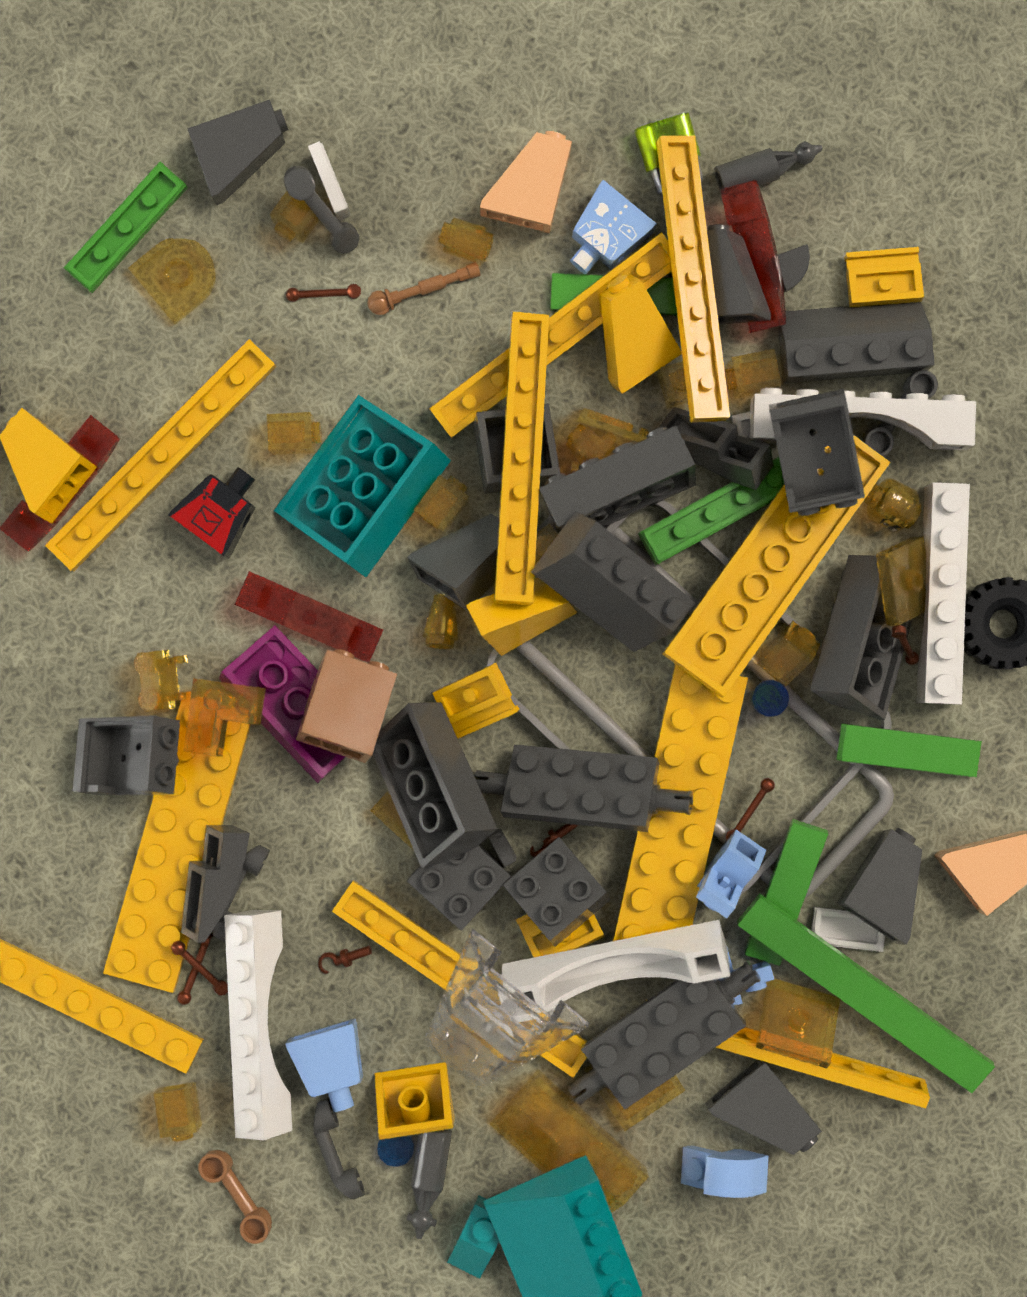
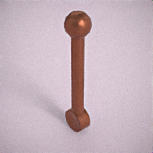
M351 284L347 289L299 291L296 288H289L286 292V298L291 302H295L299 298L349 296L352 299H356L361 295V289L357 284Z
M904 626L892 627V637L899 639L906 653V663L909 665L917 664L919 655L912 651L906 639L907 628Z
M765 778L761 781L760 791L736 827L726 833V840L735 830L742 831L766 793L774 789L775 783L772 779Z
M210 934L205 942H201L196 960L201 964L213 934ZM194 967L191 969L184 990L179 992L177 996L178 1002L182 1005L190 1003L192 998L190 992L198 974Z
M175 941L171 946L172 953L181 955L213 985V990L216 994L225 995L228 992L227 982L218 980L185 950L186 947L182 941Z

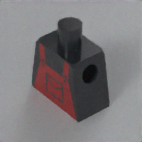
M237 467L225 484L210 474L168 515L229 559L256 508L243 498L255 479L239 467Z

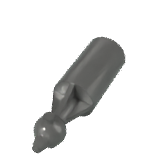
M804 141L798 144L793 152L772 151L771 148L715 166L714 174L723 198H727L779 180L780 176L796 162L802 165L811 163L815 155L821 152L823 148L822 145H812Z
M451 1129L418 1134L411 1186L418 1210L413 1214L408 1213L407 1221H411L417 1239H422L425 1231L431 1226L435 1227L437 1224V1219H433L429 1210L443 1191L452 1135Z

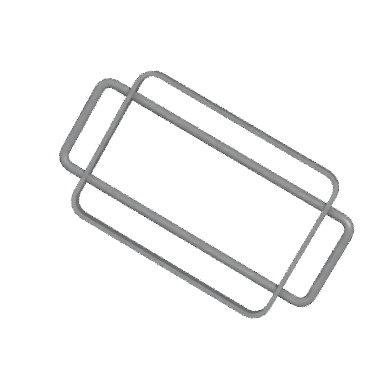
M665 500L652 505L663 510L668 516L678 512ZM551 516L537 528L536 550L556 530ZM627 517L604 527L695 602L689 610V613H692L699 602L659 564L655 566L651 557L619 528ZM707 538L698 542L716 561L725 567L729 559ZM495 583L480 598L494 594ZM784 612L779 620L820 657L822 646ZM527 641L516 648L626 753L634 756L652 757L531 642ZM495 649L492 650L488 657L487 666L494 664L499 655ZM754 654L746 667L766 685L774 686L778 690L780 698L838 752L840 734ZM513 695L511 696L514 705H518L519 712L559 749H569ZM887 711L886 719L881 720L880 728L891 729L892 721L889 711ZM849 762L851 764L850 767L799 820L810 824L858 772L875 786L879 792V800L873 808L817 866L806 897L811 895L891 808L894 798L892 785L873 765ZM717 818L713 834L724 844L727 841L726 833L730 829ZM786 835L766 855L759 870L746 884L741 894L748 890L759 878L767 885L769 884L773 873L770 866L779 857Z

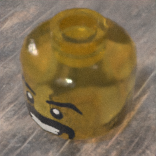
M892 478L883 480L879 485L875 484L864 499V502L867 504L866 512L868 518L893 532L910 528L917 521L922 507L916 490Z

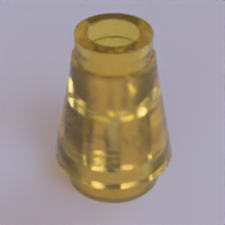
M442 594L433 596V602L422 635L426 638L425 646L434 649H453L455 641L458 640L455 604Z

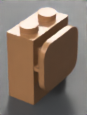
M327 650L313 682L296 740L366 763L373 754L397 673L389 671V667L380 662L369 661L365 663L356 660L352 653L345 650Z

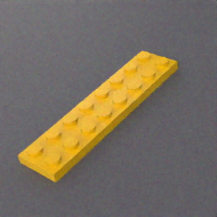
M853 435L866 498L891 462ZM784 484L662 654L721 698L725 697L865 498L857 499L858 503L850 507L836 508L835 504L821 506L818 513L799 516L798 511L791 513L789 511Z
M674 665L654 757L658 758L659 761L657 784L660 785L661 789L692 790L693 805H690L692 811L690 815L658 811L657 814H653L650 818L648 832L637 831L612 941L693 925L698 903L696 895L699 887L697 885L703 878L748 681L747 677L739 676L725 697L721 698L678 665Z
M183 692L175 719L180 721L177 751L179 762L176 766L174 795L153 796L103 974L170 993L175 992L184 958L181 955L173 954L171 946L175 941H182L185 944V950H187L190 940L189 937L181 933L189 861L203 860L206 825L223 824L252 723L253 712Z

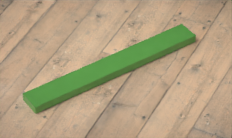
M760 893L737 920V925L970 1093H973L995 1068L994 1062Z

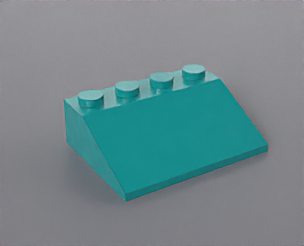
M358 395L277 505L274 512L361 575L367 577L451 460L434 443Z
M586 1155L483 1201L522 1297L643 1296L599 1179Z

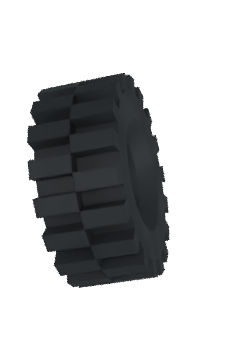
M1005 577L976 586L975 590L966 595L965 653L968 656H973L978 664L987 665L991 669H1013L1026 666L1027 581L1022 579L1013 580V578ZM999 610H1007L1016 618V630L1008 638H999L990 629V619Z

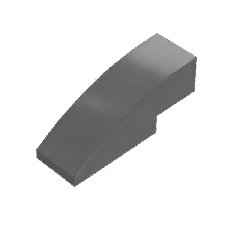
M673 407L658 427H667L669 429L677 426L696 464L745 487L757 490L774 466L770 445L738 436L736 425L723 421L690 423L689 411Z
M206 825L203 860L189 861L181 933L198 943L206 941L231 900L245 861L249 832L234 825Z

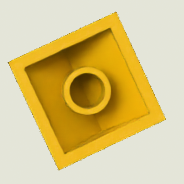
M446 1062L374 1073L378 1135L380 1140L454 1128L455 1115Z

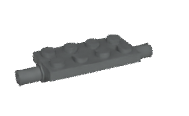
M514 744L510 767L506 774L476 770L474 775L478 778L476 781L482 793L504 795L501 807V814L504 818L648 832L650 818L653 814H657L658 811L690 815L692 811L690 805H693L692 790L682 791L660 788V785L657 784L659 761L656 757Z
M747 960L742 966L730 973V977L723 979L720 978L695 984L676 980L582 1045L581 1050L593 1065V1069L568 1085L571 1095H577L575 1101L582 1105L584 1101L606 1087L611 1090L625 1110L746 1027V1022L738 1013L733 1003L736 1002V996L761 981L756 970H752L753 966Z

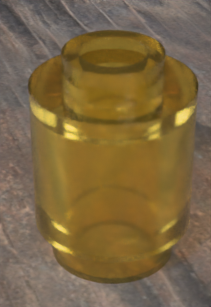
M453 217L451 223L444 222L438 243L444 245V253L475 263L477 260L486 262L492 247L494 234L487 232V227Z

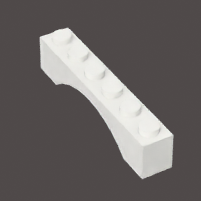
M760 389V394H754L750 400L749 439L762 443H776L769 405L819 394V391L802 389L797 390V395H783L782 389ZM844 391L850 418L880 420L897 426L917 437L930 449L968 450L975 446L976 401H965L964 395H944L942 400H928V394L911 393L906 394V399L892 398V393L872 392L868 398L855 397L854 391Z
M933 482L924 487L923 532L926 553V599L923 635L918 661L916 703L962 704L970 484Z
M250 910L224 915L235 1138L267 1140L292 1131L291 1094L282 1082L275 1066L268 1032L270 986L276 962L283 948L281 910Z
M714 920L502 964L501 994L510 1020L548 1013L560 1003L579 993L619 980L662 977L695 984L730 977L728 950L720 920Z

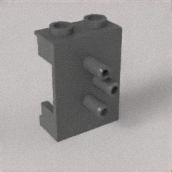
M844 389L769 405L790 513L798 511L799 516L811 515L820 512L821 506L835 504L836 508H845L856 505L858 503L857 499L865 498Z
M159 716L79 719L72 792L93 795H174L176 766L179 762L177 751L180 721Z

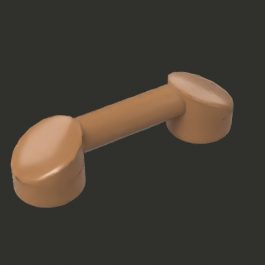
M221 1150L209 1151L199 1162L198 1169L201 1177L211 1183L221 1181L245 1216L240 1224V1233L243 1239L251 1244L263 1242L272 1228L269 1212L263 1207H257L231 1169L233 1165L231 1156Z

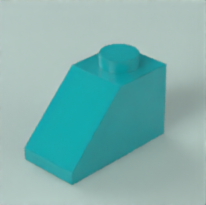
M478 1195L447 1263L479 1279L499 1243L483 1203L487 1199Z

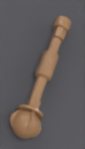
M477 262L466 265V267L457 269L454 273L445 276L441 274L436 275L435 277L419 281L416 286L401 291L396 290L391 293L387 289H384V292L374 291L368 298V308L374 314L384 315L390 309L394 310V304L402 302L401 300L418 294H429L442 288L444 289L447 284L481 276Z

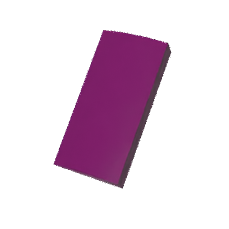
M274 625L221 672L219 679L249 711L253 712V716L302 768L319 783L346 757L296 740L304 716V709L318 670Z

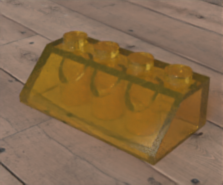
M539 1069L489 1123L544 1174L586 1155L599 1179L611 1213L622 1207L649 1178L646 1167Z

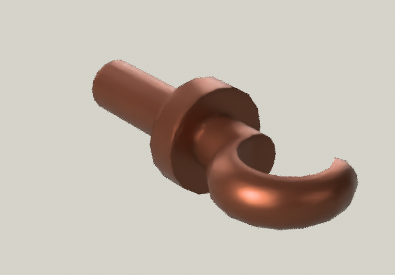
M565 824L555 832L553 829L549 830L548 834L550 836L543 840L542 848L535 852L532 846L530 848V855L535 858L558 837H564L579 825Z
M370 946L348 952V949H343L340 951L339 956L327 952L319 958L318 967L321 972L327 974L329 971L322 967V960L329 957L333 959L336 966L343 964L347 968L352 966L353 960L371 955L372 949Z

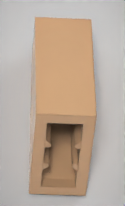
M546 131L545 134L536 132L482 199L480 216L550 233L571 152L572 141L566 140V136L558 132Z
M1026 830L941 850L934 855L977 911L986 916L1027 885Z

